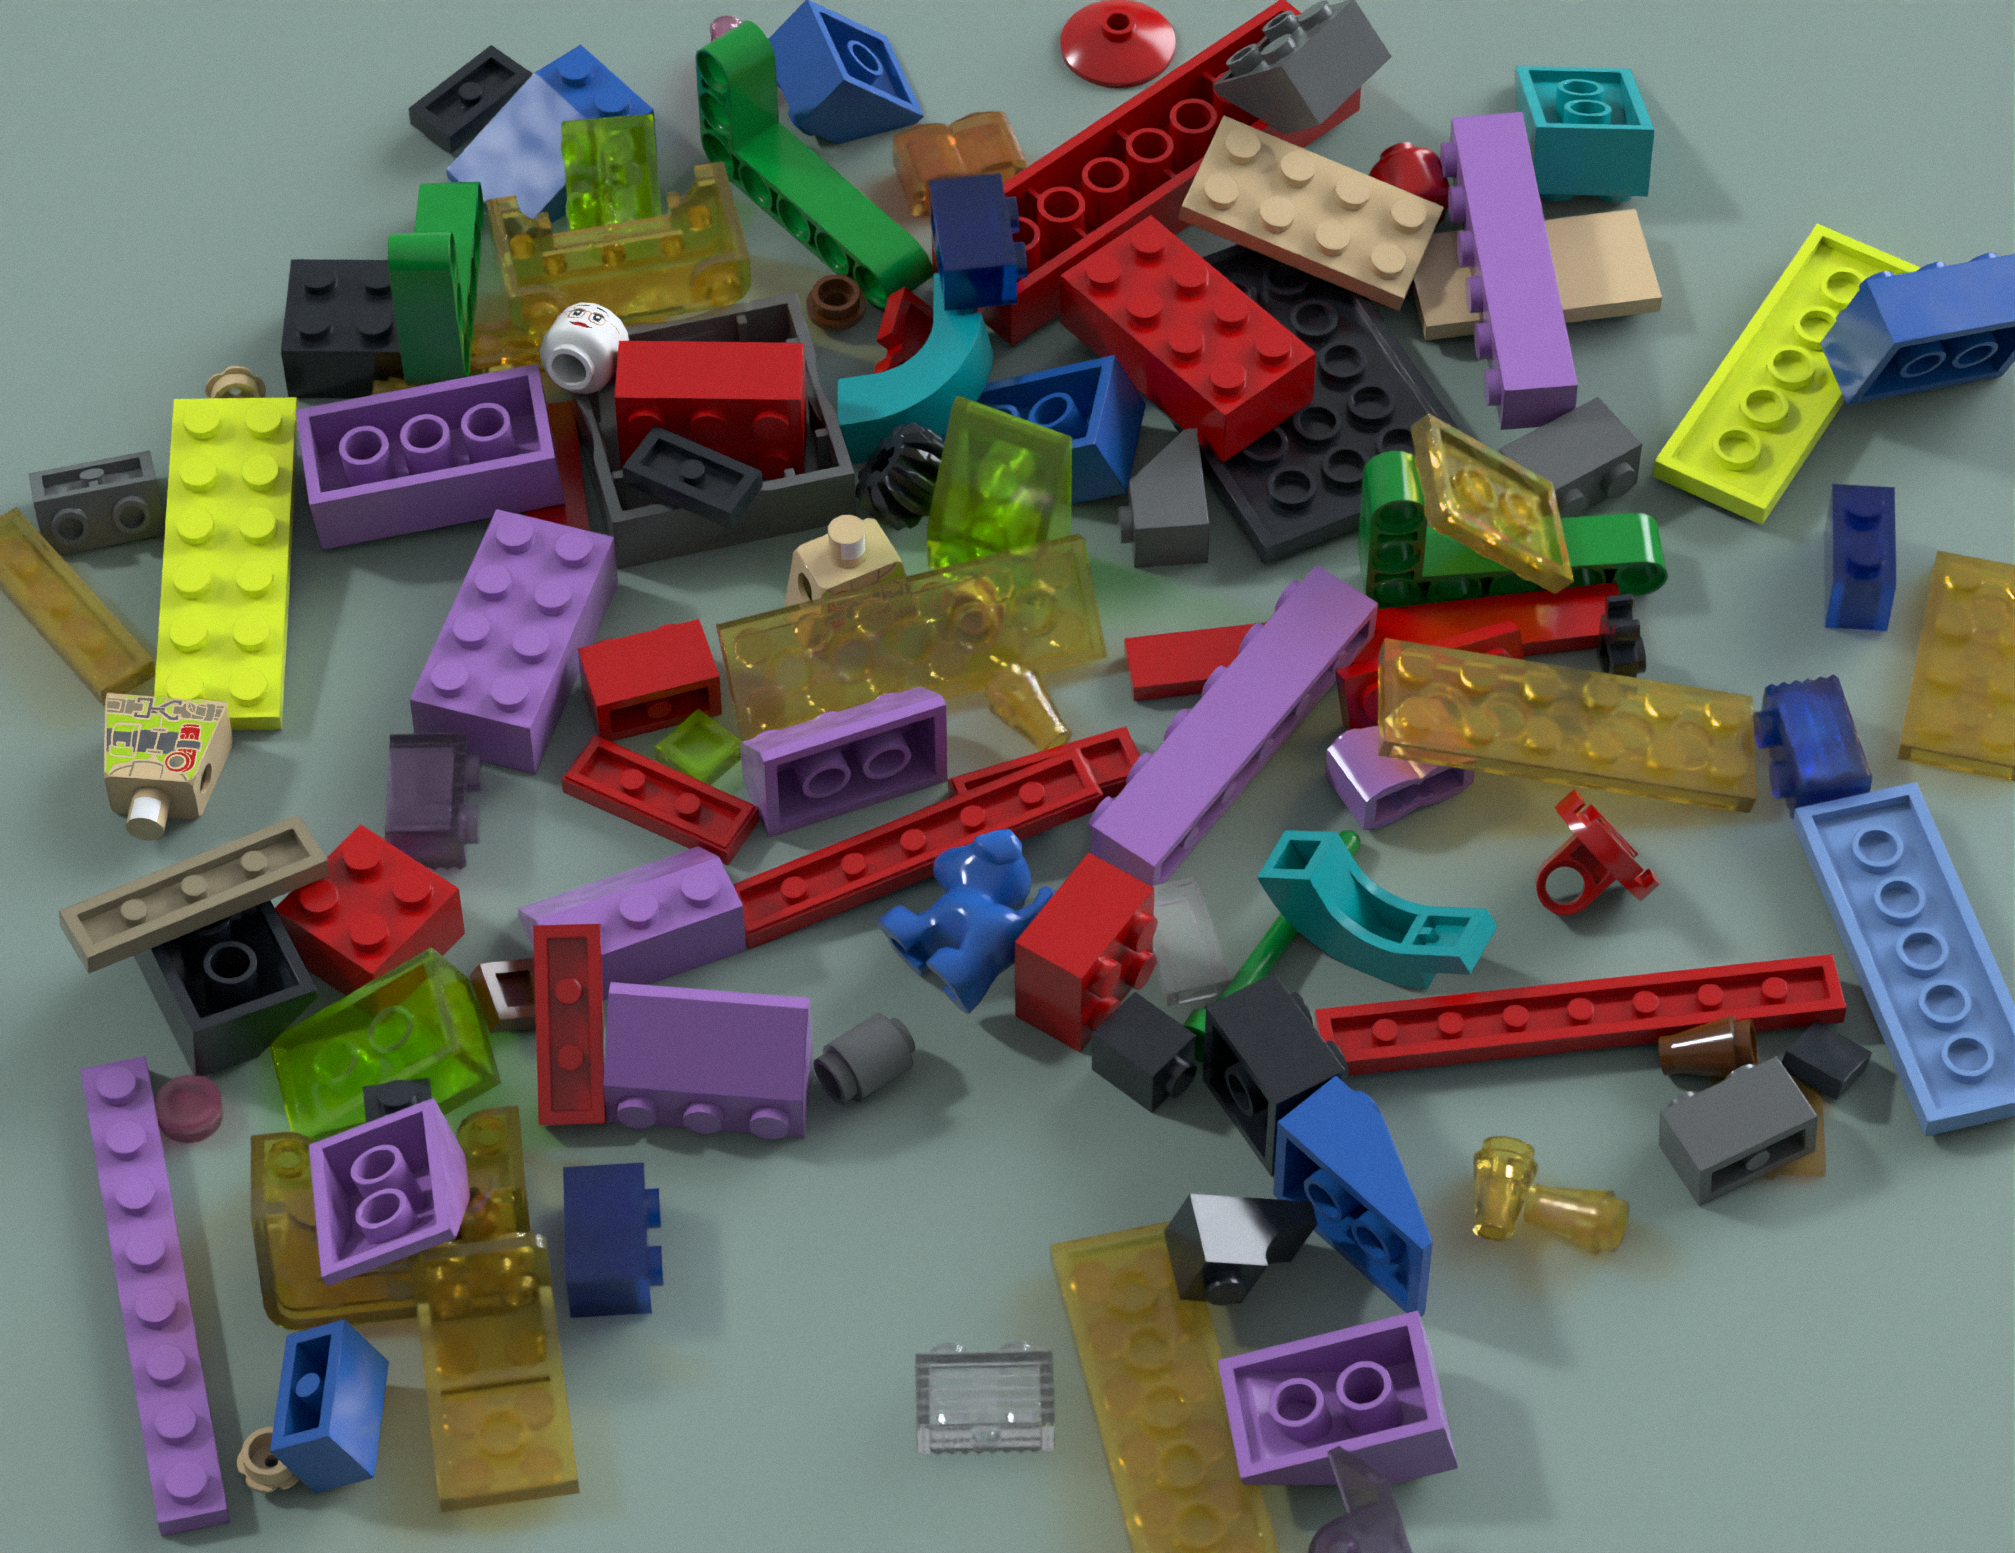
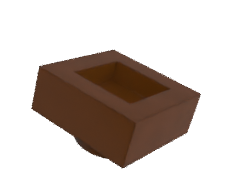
M534 958L479 963L469 977L489 1032L497 1033L536 1028Z

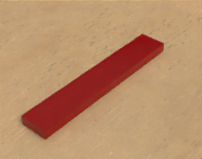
M1076 747L735 883L733 886L743 905L746 945L748 949H752L934 876V860L941 852L949 848L971 844L974 842L975 836L990 831L1010 829L1022 841L1094 812L1097 806L1104 800V795L1079 747Z

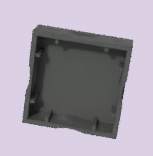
M796 292L713 308L702 314L677 321L639 323L624 326L628 332L629 341L804 343L808 416L805 473L795 475L794 469L790 468L784 470L785 478L775 480L762 478L763 487L732 529L624 483L623 470H621L614 399L616 374L603 389L590 394L573 393L565 389L567 399L571 401L574 410L578 437L607 536L614 537L617 569L828 526L833 519L841 515L856 516L855 472L834 408L827 400L819 384L817 355Z

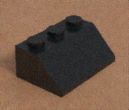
M271 900L134 955L195 1079L258 1058L318 998L317 988Z

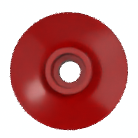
M1103 0L1083 7L1068 19L1063 27L1060 39L1062 57L1071 71L1092 84L1109 88L1134 87L1158 77L1170 65L1174 57L1176 43L1172 26L1160 12L1148 5L1131 0Z

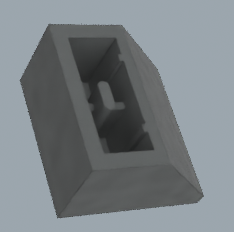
M1323 0L1309 7L1302 14L1294 15L1292 10H1289L1269 21L1262 29L1266 36L1259 43L1248 45L1230 57L1226 62L1229 70L1212 86L1222 98L1280 132L1287 134L1321 125L1392 56L1355 0H1347L1333 5H1329L1327 0Z

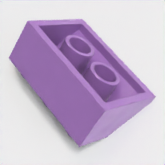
M920 686L900 693H887L879 696L874 701L839 712H826L813 720L781 730L765 731L753 739L740 742L742 779L753 804L759 807L760 820L768 837L770 838L946 782L948 779L946 703L942 695Z
M699 846L518 908V916L533 949V925L601 924L603 1000L608 999L610 982L649 985L746 951L743 905L720 858Z
M610 982L603 1081L607 1122L622 1123L625 1126L636 1129L662 1126L687 1128L700 1134L724 1131L755 1134L764 1139H780L785 1136L805 1138L814 1074L810 998Z

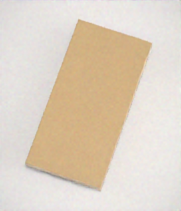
M1636 209L1544 220L1565 323L1629 316L1661 310L1662 295ZM1462 230L1434 233L1411 283L1425 340L1474 335L1475 323H1480L1479 314L1469 313L1467 308L1465 287L1466 278L1471 277L1470 267L1460 268L1457 254V233L1462 232Z

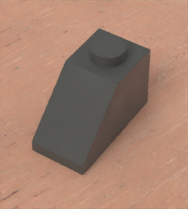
M1184 429L1129 481V506L1118 507V531L1120 544L1131 543L1134 568L1208 563L1210 524L1197 429Z

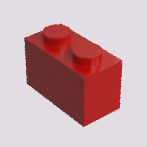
M700 619L680 624H666L655 630L618 639H604L596 644L577 648L581 687L599 737L612 742L722 714L720 676Z

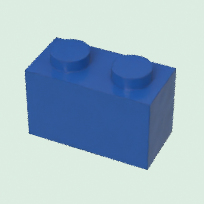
M345 1319L286 1336L270 1452L314 1493L372 1479L375 1474L389 1361Z

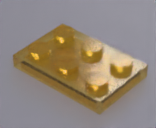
M1427 414L1410 426L1416 453L1414 462L1420 474L1425 499L1424 514L1430 526L1436 532L1457 540L1473 549L1481 557L1490 558L1514 571L1522 579L1530 580L1554 594L1574 582L1552 482L1431 414Z

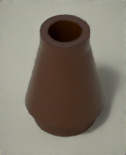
M1733 1014L1674 1035L1660 1036L1659 1057L1664 1076L1682 1074L1725 1079L1731 1072L1743 1065H1758V1045L1752 1019L1737 1021Z

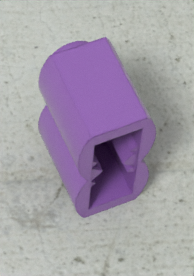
M1437 702L1418 706L1410 705L1394 712L1382 726L1351 729L1341 734L1327 749L1325 778L1363 830H1372L1400 820L1419 806H1429L1443 802L1468 788L1474 781L1477 755Z

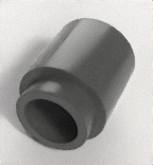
M875 1013L823 1047V1055L816 1058L813 1062L814 1070L821 1085L835 1102L841 1105L851 1099L860 1102L912 1068L913 1060L911 1053L915 1051V1043L909 1030L899 1019L892 1018L889 1020L883 1014Z

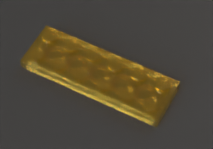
M1079 533L716 624L741 742L753 739L765 731L781 730L813 720L826 712H839L874 701L879 696L887 693H900L920 686L942 695L943 699H948L1108 658L1085 538Z
M1388 638L1384 639L1380 648L1378 659V756L1750 813L1757 800L1753 696Z
M1171 1221L1051 1244V1265L1131 1553H1280L1260 1485H1243L1240 1479L1217 1361L1223 1358L1206 1301L1179 1299L1164 1236V1230Z

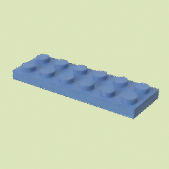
M1917 782L1795 808L1792 824L1924 1136L2015 1117V1005Z

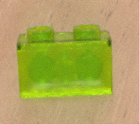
M653 114L563 121L561 123V156L565 168L567 190L566 215L570 224L571 238L573 240L663 233Z

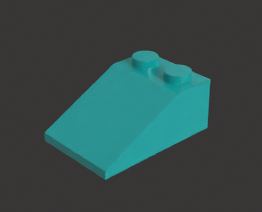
M1515 66L1518 112L1523 113L1539 196L1549 201H1567L1572 199L1573 195H1596L1597 198L1606 202L1622 203L1631 200L1632 196L1648 197L1654 127L1631 69Z

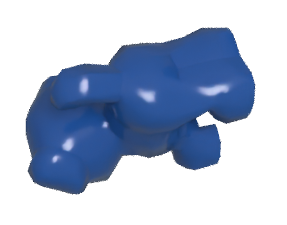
M1010 829L990 831L975 836L974 842L971 844L949 848L941 852L934 860L933 875L945 893L926 911L915 914L903 905L895 906L877 921L878 926L888 938L898 956L918 975H923L929 969L936 973L946 983L942 990L955 1006L966 1014H970L981 1003L998 975L1015 964V941L1056 892L1044 886L1039 889L1034 902L1024 907L1025 899L1030 893L1031 874L1029 866L1021 854L1022 843Z

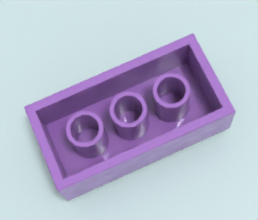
M538 364L296 410L309 506L322 550L492 518L496 509L518 513L565 504L550 416Z
M496 509L409 699L417 746L536 774L580 673L577 648L592 645L618 586L614 537Z

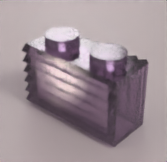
M467 732L390 734L384 828L385 840L425 867H430L433 870L439 867L449 870L453 866L460 870L467 866V845L479 844L480 842L479 806H469L470 792L482 791L481 754H470Z

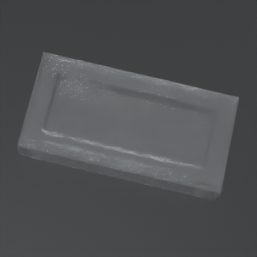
M1191 877L1153 885L1152 887L1155 888L1154 917L1158 919L1157 929L1153 936V954L1157 957L1155 970L1167 1006L1221 995L1230 983L1231 978L1197 878Z

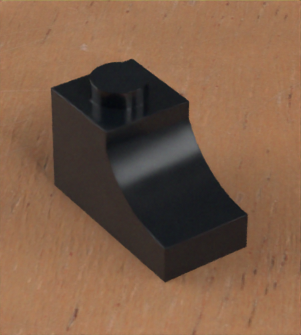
M1190 1193L1164 1230L1179 1299L1206 1301L1217 1306L1233 1303L1241 1304L1268 1264L1291 1262L1315 1229L1317 1220L1312 1202Z

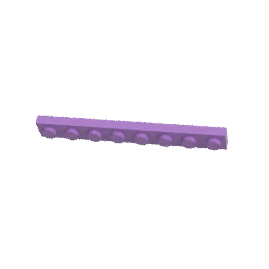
M146 1056L82 1068L80 1071L160 1534L163 1537L230 1523Z

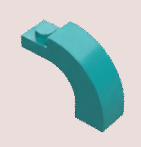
M957 270L934 273L933 327L928 340L916 355L888 371L838 379L837 420L852 464L868 462V454L875 451L879 445L880 438H888L893 428L900 424L906 426L914 422L923 429H930L938 436L943 435L971 410L982 394L991 373L994 351L982 314L978 312L976 297L974 293L965 294Z
M1285 830L1257 876V879L1275 907L1310 942L1353 969L1400 986L1427 990L1436 973L1471 975L1498 927L1486 908L1427 906L1410 902L1388 892L1361 870L1338 832Z

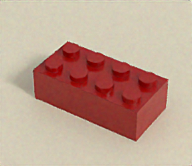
M1151 215L1060 275V323L1100 358L1115 355L1136 389L1183 429H1197L1198 442L1223 463L1313 401L1316 352Z

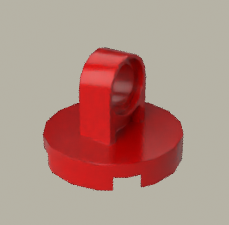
M1575 789L1555 806L1558 814L1574 834L1553 852L1537 870L1535 884L1539 900L1552 913L1563 916L1576 914L1585 909L1613 882L1618 880L1639 901H1643L1661 884L1660 880L1652 869L1648 868L1644 871L1634 859L1638 855L1636 850L1592 804L1582 812L1580 811L1586 804L1583 801L1582 795ZM1557 868H1573L1583 878L1582 892L1572 901H1557L1546 890L1547 878Z

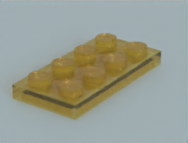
M1937 550L1897 759L2015 781V565Z

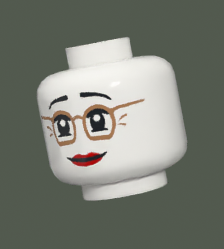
M581 302L569 306L558 316L543 337L539 350L541 364L547 375L566 390L581 394L600 391L616 374L619 341H629L628 332L616 315L600 305Z

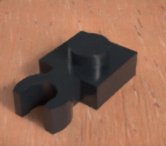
M1632 594L1607 596L1605 600V614L1601 615L1596 654L1608 702L1633 700L1637 674L1645 673L1646 653L1643 639L1640 636L1639 619L1633 620L1632 616L1634 600Z

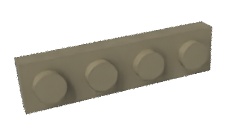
M298 814L59 910L60 927L88 974L328 877V859Z

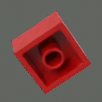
M360 824L326 857L328 859L329 876L291 891L275 907V910L306 969L380 1019L465 934L459 888Z
M1088 852L1015 941V1017L1081 1053L1091 1041L1092 1033L1121 1006L1122 1000L1132 988L1140 990L1147 983L1155 969L1157 957L1153 954V936L1158 925V919L1154 917L1155 888Z

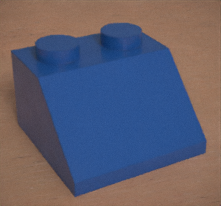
M805 0L768 38L775 54L777 86L782 90L789 105L788 115L790 120L804 134L808 136L816 134L834 143L842 144L914 125L924 117L887 36L817 3Z

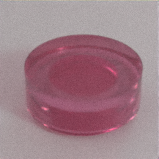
M184 1075L174 1078L159 1090L155 1099V1110L161 1131L168 1138L177 1142L195 1143L205 1140L218 1130L223 1121L224 1109L219 1089L212 1081L202 1076Z

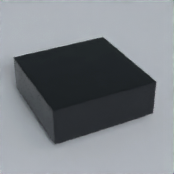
M1814 1021L1785 1051L1781 1063L1790 1075L1837 1100L1866 1070L1872 1052L1821 1023Z

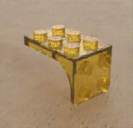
M508 1233L497 1237L495 1240L467 1244L445 1242L410 1255L409 1267L421 1342L441 1513L580 1493L546 1238L538 1234Z

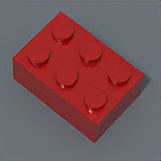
M619 341L614 399L621 470H623V465L652 427L656 425L762 471V478L775 480L785 478L784 470L790 468L794 469L795 475L805 473L808 416L804 343Z

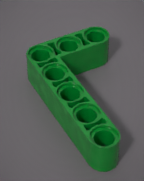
M745 20L696 51L695 62L701 143L711 164L725 178L835 274L853 279L863 291L866 301L877 309L884 310L886 308L889 295L904 287L909 291H913L932 278V263L920 243L779 122L775 54L769 39L758 25L752 21Z
M480 181L420 184L414 233L389 234V279L406 386L429 385L470 377L484 231V204Z
M1404 451L1384 452L1372 457L1366 463L1363 470L1357 550L1364 595L1377 602L1378 609L1617 582L1620 595L1632 594L1634 597L1657 591L1665 584L1668 578L1658 523L1649 515L1626 513L1427 527L1428 514L1418 460L1412 454Z

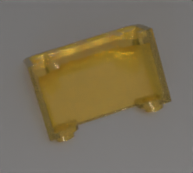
M724 162L694 166L695 182L688 192L679 197L678 191L666 193L668 215L552 234L548 212L536 214L537 220L527 217L521 212L516 195L486 200L495 273L514 328L526 336L544 337L558 316L567 307L581 302L594 303L609 309L625 324L726 307L744 298L751 285L750 257Z
M519 1105L488 1108L473 1112L462 1120L456 1130V1139L465 1153L469 1188L477 1187L485 1196L473 1207L466 1208L461 1222L463 1240L447 1241L330 1286H326L321 1277L309 1145L314 1142L309 1137L297 1132L251 1135V1224L263 1307L267 1317L276 1326L286 1330L303 1331L344 1319L350 1325L504 1308L518 1304L527 1298L535 1286L536 1269Z

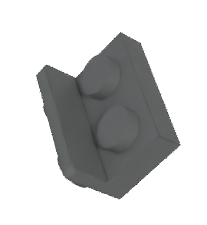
M150 450L29 473L44 554L47 557L165 534V520Z

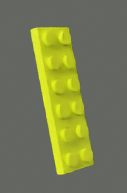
M1816 224L1655 459L1652 476L1763 525L1845 402L1820 342L1836 322L1837 315L1848 306L1857 294L1860 284L1866 278L1883 271H1891L1894 275L1917 271L1921 267Z
M296 397L174 399L154 697L227 702L232 730H282L298 441L296 410L299 408Z

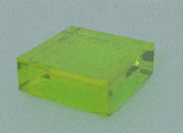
M697 709L655 746V758L659 763L711 786L741 760L740 742L743 741Z

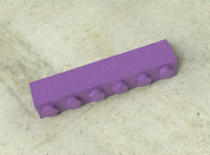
M1523 113L1452 117L1450 142L1440 144V163L1443 178H1452L1454 187H1449L1448 191L1451 222H1461L1462 232L1457 233L1460 268L1470 267L1471 277L1466 278L1465 287L1468 312L1478 313L1480 323H1475L1474 328L1476 355L1478 360L1487 359L1489 369L1484 370L1483 373L1485 402L1487 406H1496L1501 430L1541 427L1575 409L1578 383Z
M1315 565L1301 583L1297 580L1290 582L1276 603L1275 613L1265 625L1258 622L1250 628L1240 644L1239 655L1229 667L1226 668L1221 665L1213 671L1203 687L1202 698L1192 710L1182 709L1172 719L1165 732L1162 745L1153 755L1146 752L1139 757L1127 776V785L1115 799L1108 796L1097 806L1088 824V828L1091 830L1090 853L1154 887L1155 896L1336 682L1335 669L1349 666L1372 640L1375 633L1378 603L1318 565Z

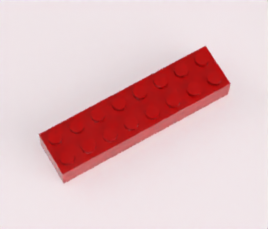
M1279 0L931 231L932 279H934V273L957 270L965 294L974 293L978 312H981L984 323L1008 344L1013 346L1060 314V275L1150 215L1174 235L1191 225L1178 219V216L1223 116L1304 148L1360 110L1361 87L1321 125L1287 134L1280 132L1217 94L1212 85L1229 70L1226 62L1230 57L1248 45L1259 43L1266 36L1262 31L1263 27L1281 13L1292 10L1294 15L1302 14L1287 1Z

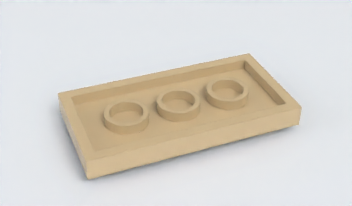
M1223 116L1181 206L1178 219L1400 311L1444 207Z

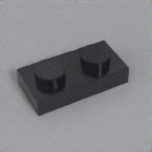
M490 45L409 107L410 124L452 153L481 131L533 74Z
M656 425L652 427L622 467L625 484L729 529L733 528L763 487L762 471Z

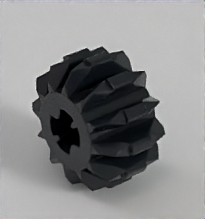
M913 422L906 426L900 424L893 428L888 438H880L878 447L873 453L868 454L869 460L866 466L858 472L860 482L855 490L856 497L860 500V505L870 512L869 515L884 526L888 524L899 531L905 527L909 529L914 528L919 524L923 516L928 517L932 514L936 503L944 499L943 493L946 487L953 482L954 475L952 471L955 468L957 459L951 453V448L941 441L942 438L930 429H923Z

